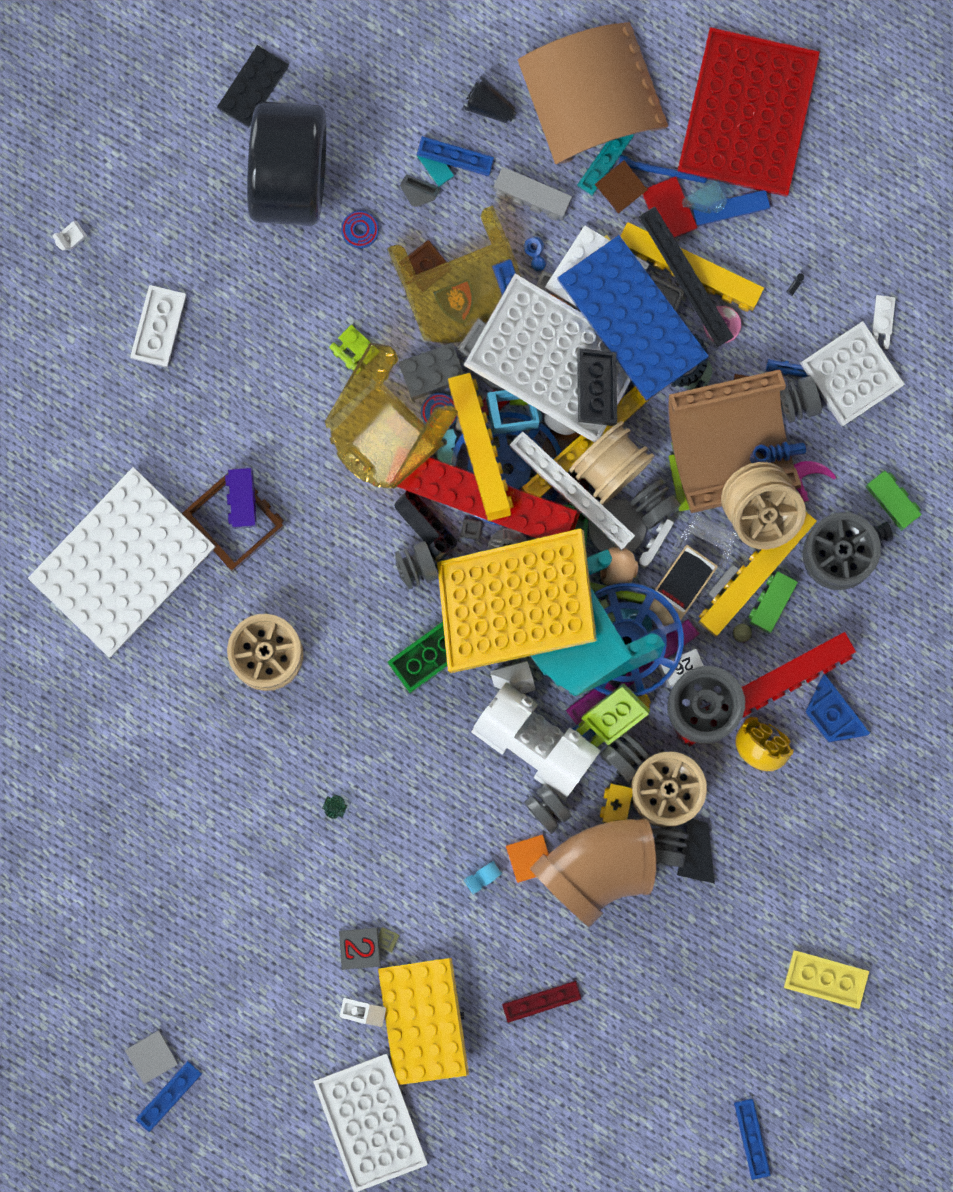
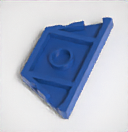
M823 675L805 713L825 740L830 743L869 735L870 732L827 676Z

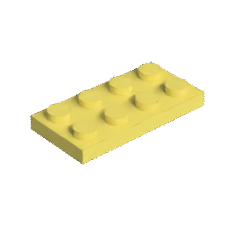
M793 950L783 988L859 1009L869 971Z

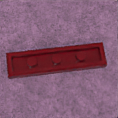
M576 981L504 1003L502 1007L507 1023L581 1000L582 998Z

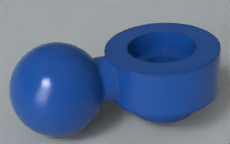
M531 237L524 243V251L527 255L533 257L531 267L537 272L544 270L546 267V261L540 257L544 250V243L539 237ZM533 243L537 244V249L533 248Z

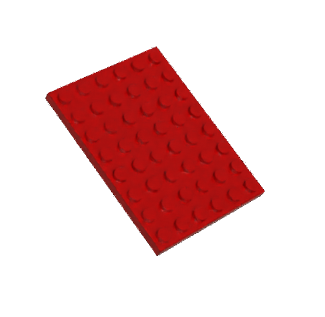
M710 27L677 171L788 197L820 51Z

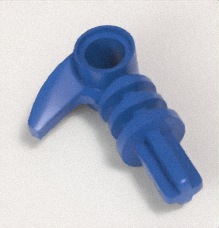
M782 442L781 446L776 444L775 448L772 445H769V447L758 445L750 454V462L771 463L775 462V459L781 461L782 458L785 461H789L790 456L805 454L806 445L804 443L788 445L787 442ZM756 453H762L764 459H759Z

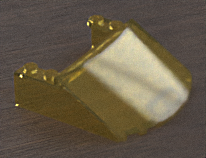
M493 205L485 208L481 213V221L491 245L416 275L404 247L393 245L387 248L389 259L423 340L439 343L462 342L477 319L487 324L502 297L492 268L493 265L511 259L516 274L521 277L508 238H506Z
M370 343L327 416L325 425L326 428L331 429V437L329 439L331 444H335L338 451L336 454L350 472L373 486L394 489L444 445L441 440L458 411L452 406L436 407L427 423L424 424L383 384L388 379L393 365L398 362L395 350L388 345Z

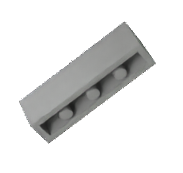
M502 167L493 187L496 196L502 199H506V197L511 198L513 203L519 206L525 204L531 207L530 210L535 213L548 214L547 217L554 221H558V219L563 220L572 196L505 167Z

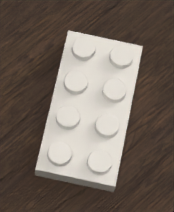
M149 285L130 356L131 359L168 368L187 296L185 293Z

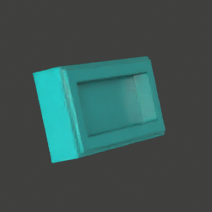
M417 156L438 187L454 177L446 164Z

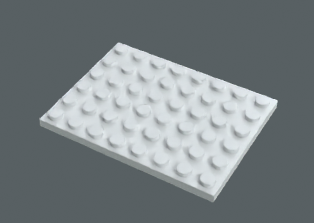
M514 274L465 361L464 366L594 443L602 436L607 426L578 422L577 351L579 348L609 351L581 312L519 275ZM616 361L618 405L631 380Z
M132 467L28 579L111 658L216 546L141 473Z

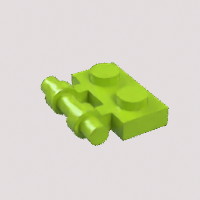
M352 325L338 337L343 343L340 347L334 342L329 346L334 352L333 355L346 363L345 366L349 370L352 369L356 374L361 370L357 362L361 360L366 365L379 351ZM347 348L355 354L353 358H350L344 352Z

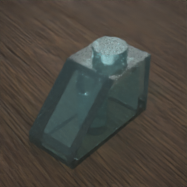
M717 181L683 198L682 201L684 207L709 214L713 211L715 213L720 212L727 203V199Z

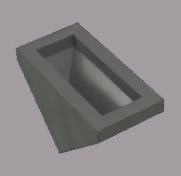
M406 174L400 184L410 205L414 207L434 201L441 190L439 187Z

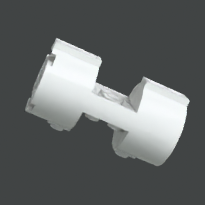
M506 682L482 713L471 732L501 754L508 748L538 770L534 776L536 780L566 800L601 750L570 727L565 734L561 732L558 727L553 726L543 716L534 712L538 706L537 703Z

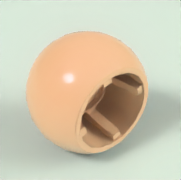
M618 547L609 548L608 551L612 556V561L609 567L600 571L601 581L607 586L631 583L638 573V562L635 561L634 554L626 548L622 551Z

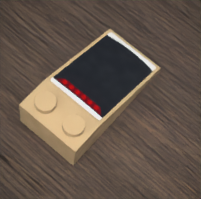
M686 544L655 591L663 595L672 604L681 621L718 566ZM654 599L649 609L658 616L665 626L675 623L669 611L659 601Z

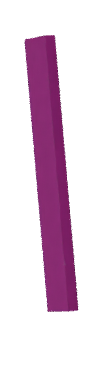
M689 619L682 623L685 646L697 637L699 632ZM677 630L666 635L667 647L664 655L665 658H669L677 652ZM654 661L638 667L639 673L647 670ZM631 671L626 676H632ZM634 681L621 682L619 686L624 683L627 687H630L634 684ZM609 683L605 687V689H608L610 691L616 690V688L610 685ZM593 689L565 711L574 723L578 725L583 721L581 719L582 716L608 695Z

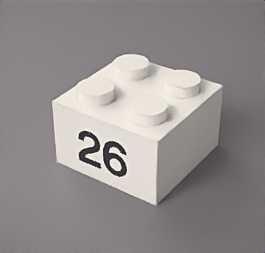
M697 649L682 655L677 669L665 682L667 688H673L674 684L684 673L693 668L704 666ZM661 664L658 667L662 677L669 671V668Z

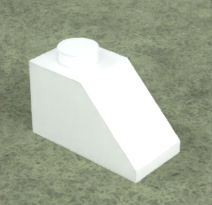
M528 661L490 671L494 687L501 689L507 682L523 694L535 690Z
M344 998L339 1017L382 1027L386 1008Z

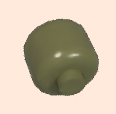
M741 623L734 627L732 635L735 641L745 643L751 638L752 631L747 624Z

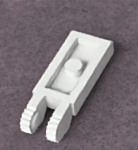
M876 295L872 333L877 343L879 341L878 334L885 335L883 346L884 349H889L896 297Z
M667 519L665 523L663 521L660 523L656 530L659 534L656 539L651 538L647 545L649 551L642 553L638 561L639 566L646 568L651 563L674 524L671 520Z

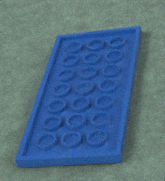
M620 235L557 277L560 285L608 350L616 352V361L646 401L708 359V354Z

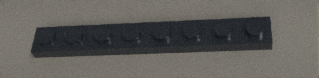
M653 207L640 215V220L716 346L719 347L734 338L657 208Z

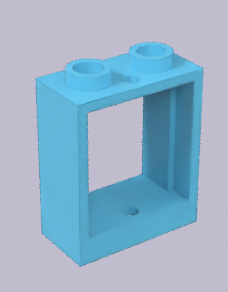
M506 390L487 393L486 402L493 435L537 429L539 422L542 421L541 411L528 404L531 421L501 425L497 402L520 398Z

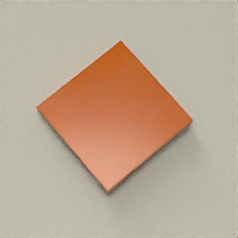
M543 834L506 846L517 883L535 878L536 876L530 870V867L543 854L549 855Z

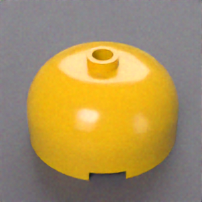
M749 717L744 721L736 734L735 745L739 755L746 763L758 770L769 772L780 769L794 752L789 746L791 741L777 728L775 729L780 737L774 736L771 741L768 740L773 733L769 726L775 727L771 724L760 723L757 717Z

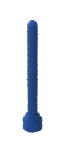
M620 155L619 164L625 161L632 169L700 183H706L708 180L705 177L679 172L675 169L631 161L625 155Z

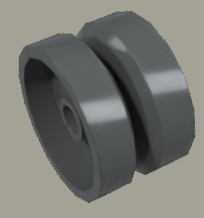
M542 785L537 790V795L542 802L540 803L535 797L530 796L524 801V804L544 828L552 834L559 828L553 816L565 823L572 815L554 792L552 793L545 785Z

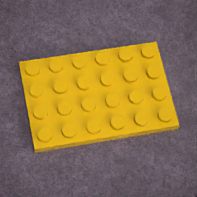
M452 958L378 969L383 1007L386 1008L385 1021L392 1068L398 1085L468 1076L469 1069Z

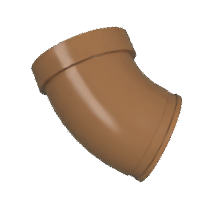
M647 819L618 820L599 824L570 837L556 847L548 856L543 854L530 867V870L578 919L588 927H591L603 914L602 909L611 902L627 896L651 894L656 873L655 844L651 826Z

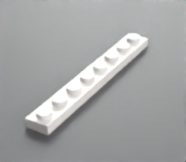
M523 431L509 445L514 452L572 506L580 511L586 519L621 551L635 537L631 531Z

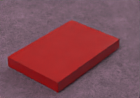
M676 177L650 186L642 194L648 210L653 207L657 208L674 238L697 229Z

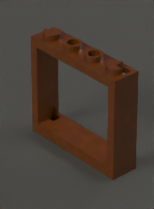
M223 476L183 511L182 514L216 546L213 551L233 573L284 528L282 524L284 520L278 513L273 514L270 511L271 505L265 499L261 501L257 496L259 492L254 487L256 505L271 520L275 527L234 562L193 517L197 510L226 486L225 476Z

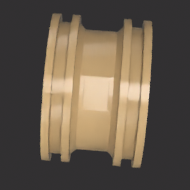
M620 421L602 435L569 469L571 474H577L576 479L578 481L585 478L595 489L593 497L595 499L599 497L601 499L599 503L602 505L613 499L655 457L653 453L649 455L646 453L648 451L646 446L639 449L628 438L631 430L623 428L625 425L623 421Z
M769 462L748 464L733 473L722 491L721 505L733 524L739 538L750 547L756 549L777 548L790 541L800 531L806 516L804 501L785 471L776 464Z
M256 614L240 622L233 630L228 641L227 655L232 670L242 682L256 690L272 691L286 686L297 676L302 666L303 647L296 631L287 621L276 615ZM260 630L265 631L264 637L258 636ZM278 636L283 637L282 643H277L276 639ZM245 643H249L251 645V648L249 650H245L243 648V645ZM267 647L270 653L263 657L260 650ZM282 655L287 656L286 662L280 661ZM249 662H253L255 664L253 669H249L247 667V664ZM267 668L273 669V673L271 675L266 674Z
M662 752L646 759L636 770L630 786L632 788V803L638 814L643 819H647L649 823L660 827H675L692 819L701 810L707 794V783L699 765L690 757L677 752ZM663 767L669 768L668 774L662 773ZM681 774L687 775L686 781L680 780ZM648 779H652L654 781L653 786L647 785ZM668 784H671V789H673L674 792L666 794V789H664V786H668ZM685 793L690 795V799L687 801L683 799V794ZM651 798H655L657 800L656 805L653 806L650 804ZM673 805L675 807V811L673 813H670L668 811V806Z

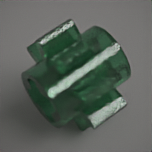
M334 795L332 798L327 796L322 809L325 810L327 817L336 819L338 816L343 817L348 805L345 804V800L339 795Z

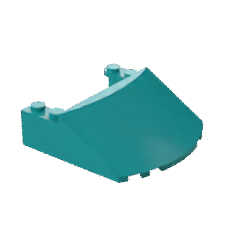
M608 549L587 558L589 576L610 566L612 556ZM592 589L591 598L597 641L531 656L545 675L547 674L554 680L558 687L562 686L574 696L585 693L658 659L665 646L661 637L653 633L625 645Z

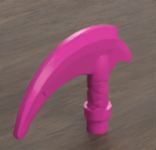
M803 461L794 464L801 482V488H798L797 491L804 502L809 501L801 480L803 477L809 474H824L833 480L836 479L834 473L820 463Z

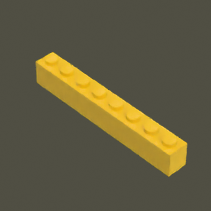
M627 222L620 237L631 252L643 261L653 263V267L663 271V269L670 271V275L675 277L649 233ZM681 248L708 294L715 295L716 293L722 296L721 299L730 304L732 302L738 304V307L743 311L754 310L764 287Z
M470 373L448 378L449 389L487 519L491 521L510 516V508H513L511 497H507L505 491H508L507 483L500 476V474H503L501 463H497L495 457H498L496 446H492L490 440H493L491 429H487L485 425L488 423L486 413H482L480 408L483 407L481 396L476 394V390H478L476 379H472Z
M806 512L800 531L790 541L777 548L762 549L759 553L755 551L749 558L751 561L747 567L743 565L737 571L738 577L735 581L730 579L724 586L726 591L722 596L718 593L711 601L714 605L709 610L705 608L699 615L701 620L698 623L714 637H717L817 520Z

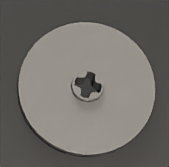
M610 500L603 506L635 535L625 547L634 552L641 545L646 533V525L642 521L643 514L641 512L636 513L637 507H632L630 502L626 500ZM589 521V535L598 550L602 552L606 549L617 547Z

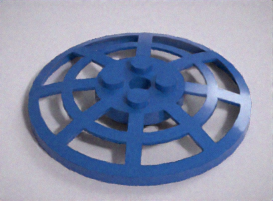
M499 413L501 425L504 424L503 418L508 417L531 421V417L521 413ZM539 422L538 428L531 429L526 435L542 449L534 439L539 430H541L551 441L558 456L561 453V448L556 438ZM522 431L492 434L493 438L498 436L500 447L497 448L498 457H495L496 462H500L501 466L506 463L513 466L511 474H505L504 472L500 474L501 479H505L507 485L520 489L530 481L529 476L532 467L508 446L506 435L518 436ZM463 434L454 447L451 465L456 466L460 447L465 443ZM469 457L467 469L474 473ZM554 490L552 495L546 492L542 498L554 502L559 492ZM477 517L478 519L482 520L483 522H486V523H489V524H492V525L502 526V525H499V524H497V523L488 521V520H486V519Z
M619 583L596 591L594 594L597 599L608 594L611 606L604 610L607 615L611 612L614 613L616 621L612 624L621 639L628 637L633 642L653 633L661 636L665 644L661 656L653 660L654 663L647 670L639 673V669L636 668L631 671L632 676H619L612 680L619 682L634 681L637 691L633 693L637 697L656 690L672 676L682 657L684 633L676 610L663 595L643 585ZM636 591L647 596L642 605L631 602L618 603L615 592ZM654 599L659 601L669 611L675 623L663 626L658 616L649 609ZM621 609H634L639 612L635 620L623 619ZM646 615L655 622L658 629L647 632L642 625ZM677 630L678 649L673 662L664 657L667 647L666 634ZM660 664L669 668L667 674L660 681L644 689L643 678L650 675ZM608 682L594 688L606 695L613 692L605 689Z

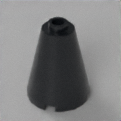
M480 76L479 79L482 81L474 84L466 98L468 104L467 106L463 105L462 109L503 123L511 122L517 113L514 111L515 106L485 77Z

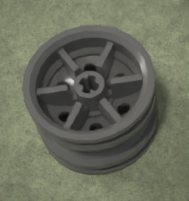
M846 512L831 514L823 518L811 530L803 546V562L808 574L816 583L831 590H847L861 584L875 570L881 555V543L874 527L861 516ZM847 530L852 531V537H846L845 532ZM827 533L833 534L832 540L827 539ZM839 546H841V548H846V555H844V553L840 554L838 552L840 550ZM863 546L864 552L859 553L857 547ZM820 550H824L826 552L825 557H821L819 555ZM850 564H856L857 569L851 570ZM831 566H836L838 571L832 572Z
M701 666L684 673L674 684L667 701V712L674 729L682 737L696 743H713L729 735L740 723L745 710V697L739 682L729 672L714 666ZM695 684H700L702 689L700 691L695 690ZM715 686H719L721 688L720 693L714 692ZM684 699H688L690 701L689 706H684L682 704ZM701 701L710 704L708 711L705 708L701 709ZM723 704L728 705V711L722 710L721 707ZM696 717L698 720L697 724H691L690 719ZM712 719L717 721V725L715 727L710 726V721Z

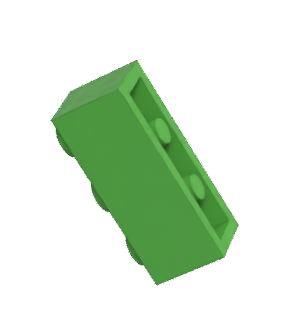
M883 471L865 487L902 531L922 515L920 513L921 509L915 502H911L908 499L909 495L903 487L899 488L895 483L897 480L893 474Z
M778 571L775 575L771 574L766 583L769 585L767 591L762 590L757 600L760 602L757 609L753 607L748 616L751 619L749 624L770 634L798 582Z

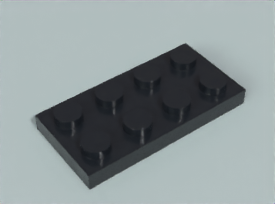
M257 45L223 96L217 109L249 128L255 106L260 102L267 101L289 67V64Z
M579 348L577 351L578 422L614 426L617 424L616 352Z

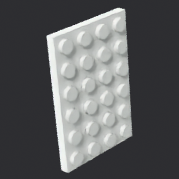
M387 1054L313 1081L354 1192L428 1165Z

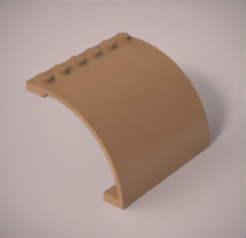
M630 22L609 24L577 32L539 47L517 59L555 165L568 163L573 160V156L603 143L639 132L657 131L668 127L666 117L662 111L659 98L655 92Z
M780 370L669 395V424L673 451L682 488L691 513L722 506L721 495L727 480L740 468L752 464L750 462V454L756 446L765 445L769 447V445H772L775 448L776 444L781 446L782 442H787L780 401V391L785 390L786 385ZM756 453L759 459H764L762 453ZM791 456L789 461H785L782 458L781 461L775 459V462H771L785 471L795 489L801 488V482Z

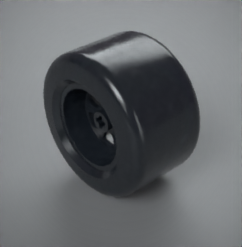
M260 102L255 106L250 129L247 171L248 213L254 222L312 226L319 221L326 165V114L321 106L280 102Z

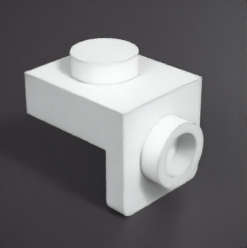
M73 221L63 231L53 235L56 245L63 251L73 249L87 237L77 221Z

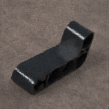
M406 491L394 503L397 512L428 545L434 564L445 558L456 547L457 540L417 494Z

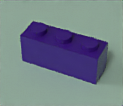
M253 469L228 470V475H225L226 486H229L230 494H227V505L231 506V513H228L229 525L232 524L234 529L257 527Z

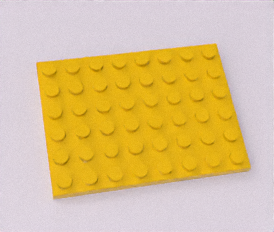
M582 529L437 562L447 666L450 673L597 641L584 531Z

